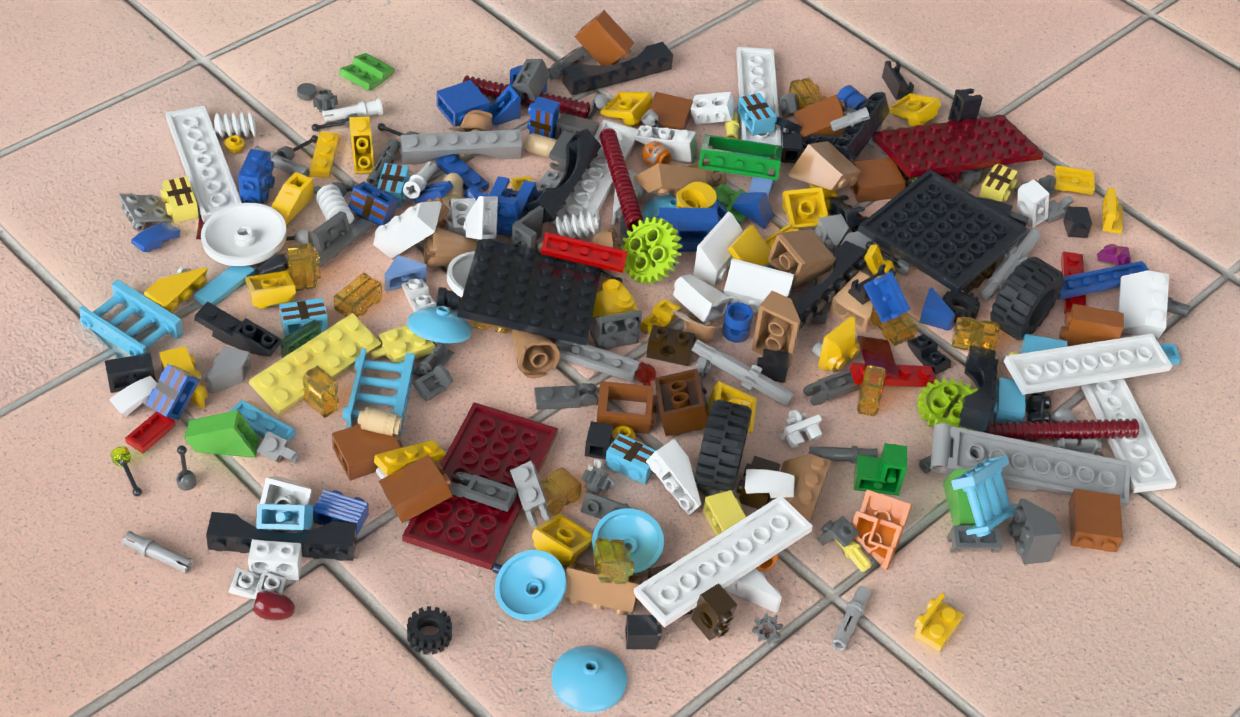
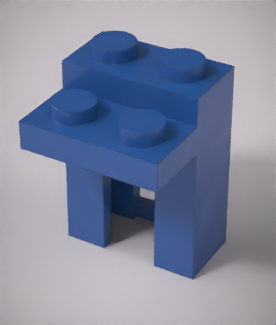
M498 176L490 194L479 192L476 200L479 196H498L497 235L512 237V225L515 221L520 220L529 213L525 206L532 195L538 192L536 182L524 181L520 190L514 191L507 188L510 182L509 178Z
M659 207V215L655 216L673 224V228L678 230L676 235L680 236L681 239L677 243L681 244L682 247L677 252H697V246L719 223L717 208Z

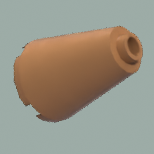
M436 226L435 232L429 235L428 242L424 243V264H427L426 267L430 268L448 266L458 255L475 251L478 241Z
M512 329L511 335L517 365L525 376L530 378L543 377L547 375L546 372L551 368L552 370L556 368L560 360V352L554 342L545 336Z

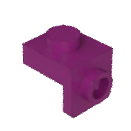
M1109 244L1097 253L1098 261L1115 263V266L1132 263L1128 247Z

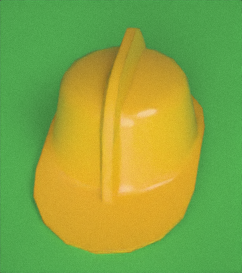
M692 182L676 193L677 208H709L715 203L717 195L710 185L703 182Z

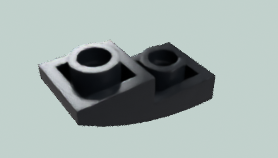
M925 334L907 341V345L916 358L924 366H931L934 374L951 368V360L937 351L938 343Z

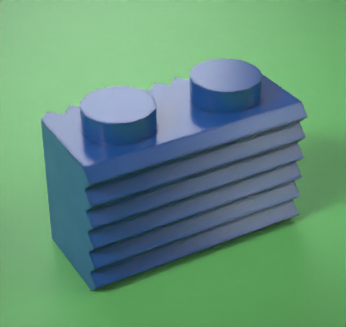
M323 489V493H321L319 500H317L315 507H313V522L315 524L318 523L324 526L332 521L356 523L357 535L369 515V504L362 498H351L337 490L329 491Z

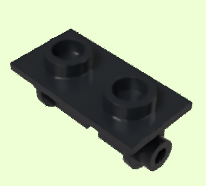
M1045 391L1042 394H1031L1028 399V421H1032V423L1035 421H1039V423L1046 421L1048 423L1051 421L1050 412H1048V409L1052 407L1050 396H1046Z

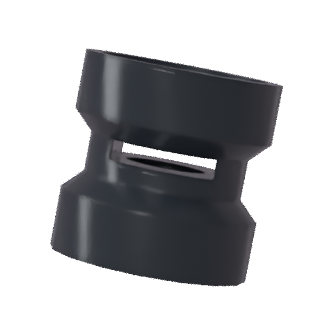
M439 287L437 307L445 306L451 310L458 311L461 297L454 291Z

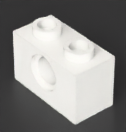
M1034 179L1023 184L1018 189L1017 213L1029 217L1027 224L1032 228L1048 219L1049 193Z

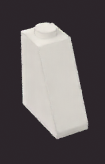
M691 274L680 276L674 284L673 296L703 322L723 316L731 297Z

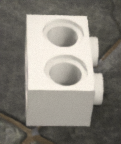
M722 92L695 95L690 110L695 124L732 121L736 106L732 93Z
M475 198L451 199V207H448L450 212L447 215V220H451L448 221V231L466 237L463 226L467 214L476 202Z
M252 540L248 556L249 572L261 576L262 572L265 571L283 577L286 580L299 581L302 566L301 543Z

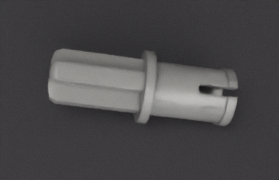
M864 107L852 113L847 112L846 116L831 121L830 125L833 131L850 125L854 127L855 124L870 119L868 110Z

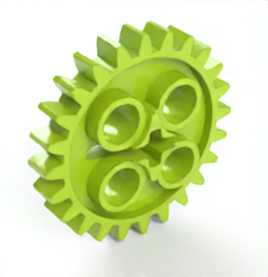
M646 217L645 222L639 220V226L632 225L633 232L627 230L629 237L622 239L626 244L620 246V248L628 251L623 270L629 273L628 277L645 285H648V283L654 285L656 280L663 282L662 276L669 278V270L675 271L673 264H679L676 257L682 256V254L677 252V250L682 245L677 243L681 237L676 235L678 230L673 228V224L662 218L653 217L651 219Z
M942 378L941 383L937 379L934 380L933 384L928 382L926 387H922L917 399L916 407L919 408L918 414L922 415V421L928 420L927 427L936 424H948L958 428L973 430L959 426V418L965 396L973 394L978 388L970 389L971 384L969 383L965 386L963 385V380L955 383L954 378H951L950 382H947L945 378Z

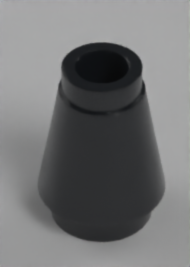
M276 253L256 268L259 275L286 271L290 269L284 253L279 255Z

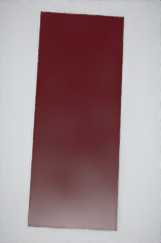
M858 336L867 371L899 376L888 340Z

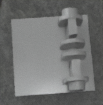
M132 193L118 195L122 201L121 209L125 212L129 222H132L134 230L142 231L146 222L172 223L157 196L135 195Z

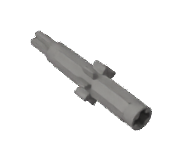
M1030 228L1027 234L1012 249L1010 248L1004 253L1002 263L982 289L981 298L989 301L996 291L1005 284L1009 275L1014 272V269L1023 260L1028 258L1027 255L1041 238L1038 230Z
M700 340L696 341L691 350L709 360L711 364L742 381L741 387L749 392L753 387L784 406H787L794 393L761 374V367L753 364L750 368Z

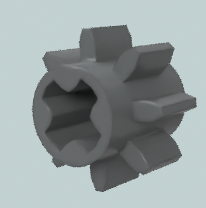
M320 90L315 95V98H313V105L321 113L322 111L332 110L336 108L335 105H338L337 95H333L331 90Z
M593 467L592 471L585 470L581 480L586 482L583 488L597 495L600 494L601 490L607 492L611 484L610 480L607 479L609 474L597 467Z
M765 612L762 619L759 617L755 618V623L759 626L753 627L752 632L758 633V642L763 639L767 640L768 644H771L772 638L780 639L781 635L777 630L783 629V624L777 623V614L771 617ZM764 624H768L769 628H772L771 632H767Z

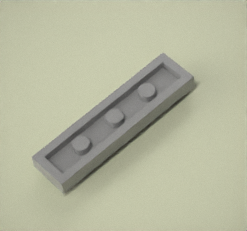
M559 339L555 342L560 352V359L633 382L640 368V361L588 344L581 345Z

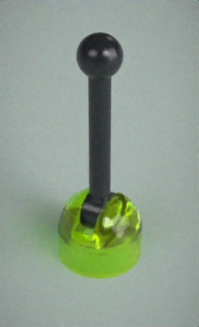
M125 446L117 447L110 453V457L115 465L124 468L133 487L132 493L138 497L142 494V490L137 487L127 465L131 461L129 449Z

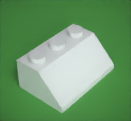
M439 201L420 202L414 207H409L405 213L395 216L389 223L377 228L373 245L390 259L394 258L435 232L442 203Z
M727 212L697 246L693 276L713 286L726 277L732 259H734L728 248L743 232L732 213Z
M732 259L724 288V294L731 297L728 305L741 302L750 306L753 313L758 314L760 304L772 290L786 297L790 294L794 274Z
M1148 270L1121 277L1118 312L1124 313L1122 333L1136 336L1153 333L1154 337L1157 340L1166 329L1169 274Z

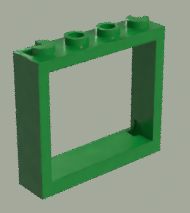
M705 134L698 168L778 181L782 146ZM704 158L710 159L709 165L703 164ZM769 168L774 169V175L768 174Z

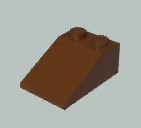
M697 368L654 378L660 417L666 437L706 428L708 415Z

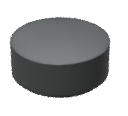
M311 83L300 84L297 87V95L302 100H312L317 95V88Z

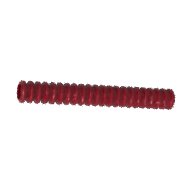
M468 75L463 79V82L471 80L485 97L491 96L493 99L495 97L498 98L509 85L498 84V82L492 83L491 80L487 82L486 79H475L473 76L470 78ZM543 92L539 95V97L560 102V114L566 113L573 116L577 115V117L582 116L584 119H587L589 116V102L585 104L584 101L578 102L576 99L573 101L572 98L567 100L566 97H555L554 94L550 96L549 93L544 94ZM524 93L525 99H521L520 105L525 104L529 106L535 101H532L529 95Z
M606 128L599 134L600 142L626 227L634 231L632 225L639 226V220L644 221L616 131Z
M1132 418L1131 421L1129 419L1124 421L1122 419L1117 421L1115 419H1111V421L1108 419H1104V421L1098 419L1097 422L1093 419L1090 422L1088 420H1083V422L1081 420L1076 422L1073 420L1069 422L1063 420L1062 423L1059 420H1056L1055 423L1053 421L1048 423L1046 421L1041 423L1039 421L1034 423L1032 421H1028V423L1021 421L1020 424L1018 422H1014V424H1011V422H1007V424H1004V422H1000V424L993 422L992 425H987L986 432L984 433L1021 439L1023 441L1026 439L1029 441L1033 439L1036 441L1040 439L1046 441L1047 438L1049 440L1054 438L1056 440H1060V438H1077L1081 440L1082 437L1084 439L1089 437L1091 439L1096 437L1098 439L1103 437L1105 439H1109V437L1116 439L1117 436L1122 439L1124 436L1125 438H1130L1131 436L1132 438H1137L1139 435V423L1135 418Z

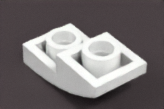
M411 279L406 283H402L404 294L414 312L427 307H437L436 302L429 295L428 286L422 279Z
M151 376L143 378L124 388L109 400L124 417H127L142 403L148 406L147 402L150 394L155 389L157 383Z
M746 469V494L770 493L771 498L779 496L783 498L794 497V475L772 470Z
M237 568L228 592L256 599L257 593L263 590H274L282 593L286 579L265 571L260 576Z

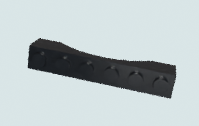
M664 42L646 46L638 56L623 63L603 66L579 63L563 67L562 83L572 96L671 70L673 54Z
M588 129L574 134L566 145V166L555 188H546L533 194L525 206L529 212L538 206H542L544 208L543 223H551L556 219L559 210L566 205L567 198L574 193V187L582 181V175L589 170L590 163L598 156L597 152L601 145Z
M848 241L843 242L835 250L834 270L826 280L811 289L790 293L787 296L792 300L799 316V330L805 324H809L812 317L816 313H820L823 306L831 302L833 297L860 270L866 267L867 263L864 259L867 253L866 249Z
M970 345L964 373L974 382L978 390L964 398L959 418V426L986 432L987 425H992L996 403L994 400L997 385V366L999 361L995 359V350Z
M211 512L206 538L208 550L249 553L252 540L301 543L302 557L353 561L357 541L356 523L332 521L322 527L309 531L279 533L257 529V527L244 521L237 514Z

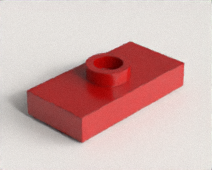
M156 411L126 436L125 441L128 445L144 454L176 426L175 421Z

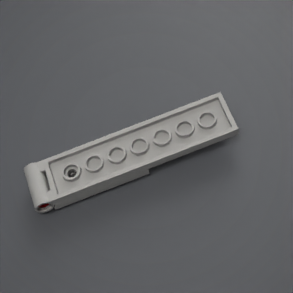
M948 424L934 425L930 469L935 472H943L945 475H950L956 469H971L985 459L1007 455L1009 464L1003 467L1001 472L1005 487L1036 492L1039 489L1069 496L1072 495L1074 489L1120 495V506L1126 507L1129 504L1131 462L958 428Z

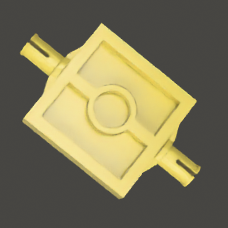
M405 325L378 334L382 348L370 351L373 360L386 356L393 363H400V361L404 362L406 353L415 354V359L433 353L435 345L432 341L414 334Z

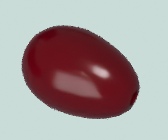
M263 590L257 593L253 611L257 616L265 620H284L294 614L295 604L282 593L274 590Z

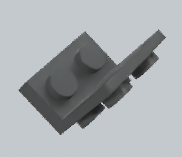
M538 206L520 220L515 221L512 225V245L536 250V241L542 236L544 209L542 206Z

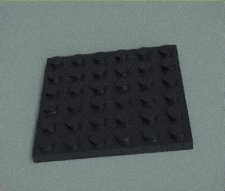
M930 169L859 224L858 231L958 294L1027 234L1028 228Z
M479 239L457 317L587 345L601 268L543 255L532 248H522L491 239Z

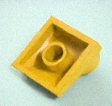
M618 92L600 113L606 117L623 120V123L630 127L636 126L650 108L652 103L651 92Z
M909 93L890 106L889 113L907 120L909 126H923V124L934 119L938 114L941 106L940 98Z
M822 187L783 191L782 208L786 212L788 222L792 225L793 229L817 227L819 218L828 216Z
M288 271L245 277L252 305L258 309H266L270 305L291 303L295 299V285Z
M609 279L604 281L602 288L597 290L592 317L638 310L634 297L618 280Z
M850 316L824 337L818 367L822 370L841 371L848 361L854 360L859 355L860 349L859 343L855 341L856 329L853 316Z
M718 381L709 397L707 415L709 416L713 401L718 399L748 406L752 410L748 434H751L754 427L757 398Z
M560 513L551 518V520L536 527L532 534L535 548L553 555L562 566H569L571 563H575L577 556L592 545L593 537L592 533Z

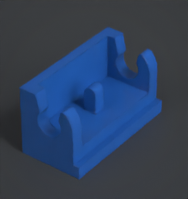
M892 271L879 275L863 285L882 323L891 318L895 319L911 310Z

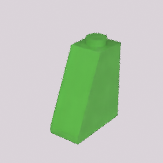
M239 410L189 420L184 437L186 442L198 453L250 458L256 457L260 438Z
M956 469L943 481L953 526H974L976 524L966 491H963V488L954 490L951 482L969 469Z

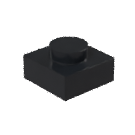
M777 117V122L775 123L781 126V131L786 133H792V131L800 133L802 126Z

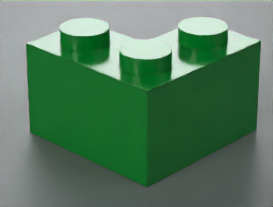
M884 443L880 458L858 455L854 467V490L864 492L870 490L880 494L899 496L907 470V446Z

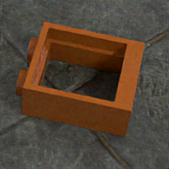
M600 381L596 422L613 425V430L619 426H628L635 433L649 434L650 425L655 426L656 412H652V408L656 409L657 396L653 395L654 386ZM608 399L646 403V413L643 415L607 411Z

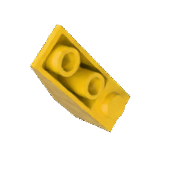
M349 117L350 141L355 174H370L374 168L370 117Z
M295 172L282 186L271 208L282 215L286 226L314 198L313 179Z
M203 267L160 278L144 292V296L173 314L183 300L187 301L192 296L193 291L197 288L201 289L205 285L208 269Z
M186 346L159 352L162 370L166 368L167 364L180 367L200 379L190 400L201 409H204V399L208 398L205 385H200L202 379L199 369H194L196 362L193 353L189 354Z

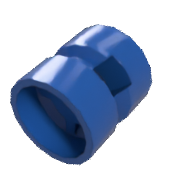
M852 85L843 87L837 94L839 101L843 100L847 109L849 107L857 111L861 109L868 99L863 94H860Z
M741 302L731 303L727 306L722 334L728 341L740 343L748 339L753 319V310L750 306Z

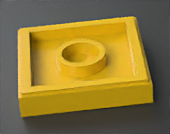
M753 224L748 226L728 248L734 259L760 266L770 263L767 259L771 249Z

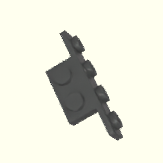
M339 211L311 232L316 250L302 260L303 264L315 269L322 267L324 263L337 256L339 252L352 245L355 240L374 227L373 222L359 218L349 225L346 213Z

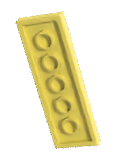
M352 313L251 378L249 384L273 411L280 415L355 365V359L360 357L362 348H366V355L368 356L371 354L370 351L380 348L381 342Z

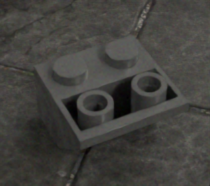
M629 310L592 317L590 333L596 347L610 349L639 343L642 311Z
M1026 499L1019 500L1018 506L1014 510L1012 522L1008 527L1009 534L1016 543V552L1021 556L1023 564L1050 562L1062 534L1056 518L1052 513Z

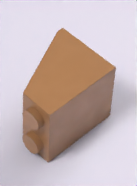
M826 141L808 144L788 176L829 190L852 187L857 182V176L861 171L831 143Z
M811 229L777 234L767 260L776 270L794 274L791 289H794L831 271L836 258L821 242V239Z

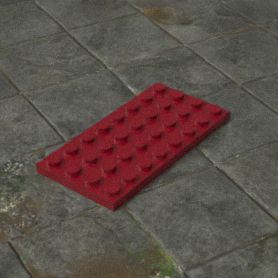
M1004 115L980 117L973 120L964 119L963 121L932 123L931 125L923 126L916 125L908 128L900 127L893 130L878 131L872 136V140L909 178L920 177L930 169L937 174L993 167L997 164L1007 165L1042 160L1044 154L1037 145L1030 141Z
M474 402L440 464L444 471L442 475L446 473L451 483H457L454 480L455 474L463 472L516 489L510 470L532 461L539 474L558 435V428ZM518 492L508 512L452 494V497L411 518L402 535V541L492 570L523 506Z

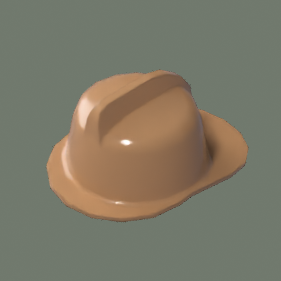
M480 110L470 111L465 115L460 126L450 127L449 130L470 132L473 129L492 131V114Z
M682 311L673 312L677 317L684 320V331L695 334L694 342L700 340L704 343H711L716 329L723 327V323L712 319L703 322L695 315Z

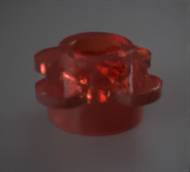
M641 362L639 363L638 370L635 371V376L643 385L651 386L650 382L656 378V371L652 365Z

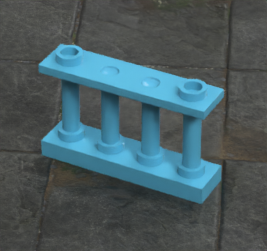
M118 279L112 283L113 297L96 310L91 312L84 306L79 307L80 321L85 328L95 331L127 352L130 356L146 354L147 348L165 334H170L176 339L183 335L182 320ZM117 304L127 307L109 322L101 318V316ZM133 314L143 317L125 332L116 328ZM149 324L159 327L140 343L132 338Z
M362 348L360 357L355 359V370L357 371L349 405L344 406L343 420L347 421V428L352 427L354 419H358L361 411L356 410L358 402L392 405L394 411L390 412L399 414V417L403 418L399 435H401L414 375L413 372L415 371V354L406 353L404 362L400 361V363L367 360L366 348ZM365 369L399 372L401 378L394 380L366 377L364 373ZM366 385L394 388L398 393L397 395L393 394V396L360 393L361 386Z
M1007 455L985 459L951 481L954 490L963 488V491H966L976 524L966 530L967 535L976 534L977 537L988 535L995 526L1005 519L1014 516V510L1018 504L1010 505L1001 475L1002 468L1009 464Z

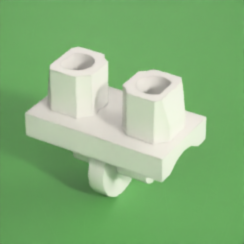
M795 409L789 411V418L785 420V424L788 427L784 428V433L778 435L780 440H787L791 448L794 449L805 442L801 435L802 433H806L811 442L819 439L822 436L818 425L822 421L820 415L806 419L805 413L800 414Z

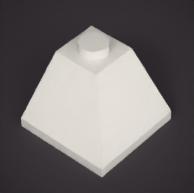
M498 196L478 197L464 222L463 228L467 238H496Z
M278 476L268 477L265 481L260 504L309 505L313 489L290 479ZM275 529L287 533L303 532V530Z

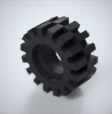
M966 289L958 294L952 290L950 292L947 291L943 296V301L955 314V326L961 324L962 327H965L966 323L969 326L972 322H975L980 308L978 297H974L972 292L968 294ZM955 306H960V307H963V308H965V309H959V308H957V307H955Z
M427 606V611H424L423 607L419 608V614L414 611L412 617L408 618L407 640L410 642L411 648L415 647L416 652L419 653L422 649L423 654L428 655V651H432L433 655L436 654V649L442 652L444 651V646H449L452 639V622L450 616H447V612L443 610L440 613V608L435 607L433 611L431 606ZM425 626H434L439 629V632L434 635H425L420 632V629Z

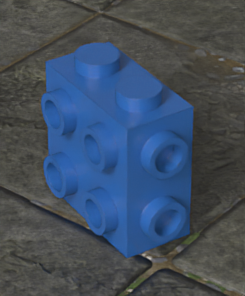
M471 80L436 91V106L453 127L460 126L465 115L470 111L480 110L489 113V108L491 107L489 99L480 92V89Z
M250 149L238 174L240 200L242 203L263 204L264 201L267 202L269 190L275 184V177L272 176L274 162L271 161L270 152Z

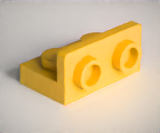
M1108 187L1102 203V231L1121 234L1123 231L1122 205H1118L1119 197H1116L1115 188Z
M942 592L937 599L932 598L926 607V614L921 613L914 624L917 627L914 637L939 652L964 616V614L943 602L945 594Z

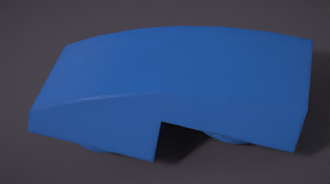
M168 222L160 223L137 234L131 239V243L143 252H151L154 249L161 248L162 241L179 238L180 229Z

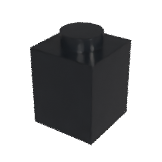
M782 132L781 162H797L802 154V134Z
M1067 208L1063 222L1068 237L1087 238L1092 226L1088 208Z
M764 349L762 357L757 359V366L762 368L761 374L775 382L785 383L789 352Z
M591 421L584 456L606 460V452L612 440L613 425Z
M627 615L625 624L626 649L656 650L657 640H661L662 627L657 625V619L653 615Z

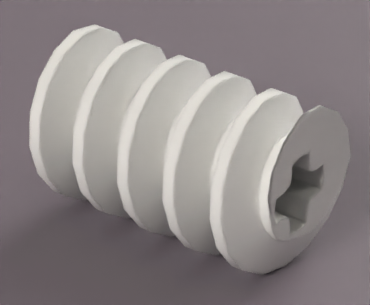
M232 112L231 118H228L227 113H224L223 118H220L219 113H216L214 119L216 136L218 132L221 138L225 137L226 132L229 137L233 136L234 132L237 136H241L243 132L245 137H248L251 131L253 137H256V121L251 112H248L247 118L244 117L243 112H240L239 118L236 117L234 112Z
M334 184L323 186L317 192L316 201L325 219L328 220L341 211L346 213L350 225L353 222L354 216L345 202L340 189Z
M597 210L595 217H593L591 211L588 212L587 218L584 217L583 213H580L579 219L576 218L575 214H572L571 220L568 219L567 215H564L563 221L557 216L556 226L558 234L561 236H569V238L575 239L577 235L579 239H583L584 234L587 238H590L592 232L594 236L600 232L601 220Z

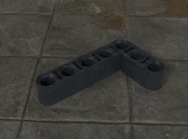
M884 92L872 94L861 107V109L867 108L869 120L859 122L854 127H851V125L847 126L841 136L808 135L802 139L804 150L808 144L828 141L850 162L854 161L890 112L886 94Z

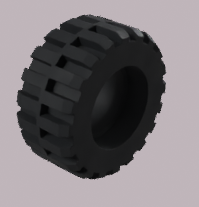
M1029 257L1023 260L1014 269V272L1009 275L995 298L996 300L990 312L992 324L1017 340H1023L1025 334H1033L1041 326L1044 319L1047 318L1056 300L1059 298L1064 283L1062 272L1038 257Z
M719 399L713 401L695 473V482L698 485L722 491L734 490L752 413L748 406Z

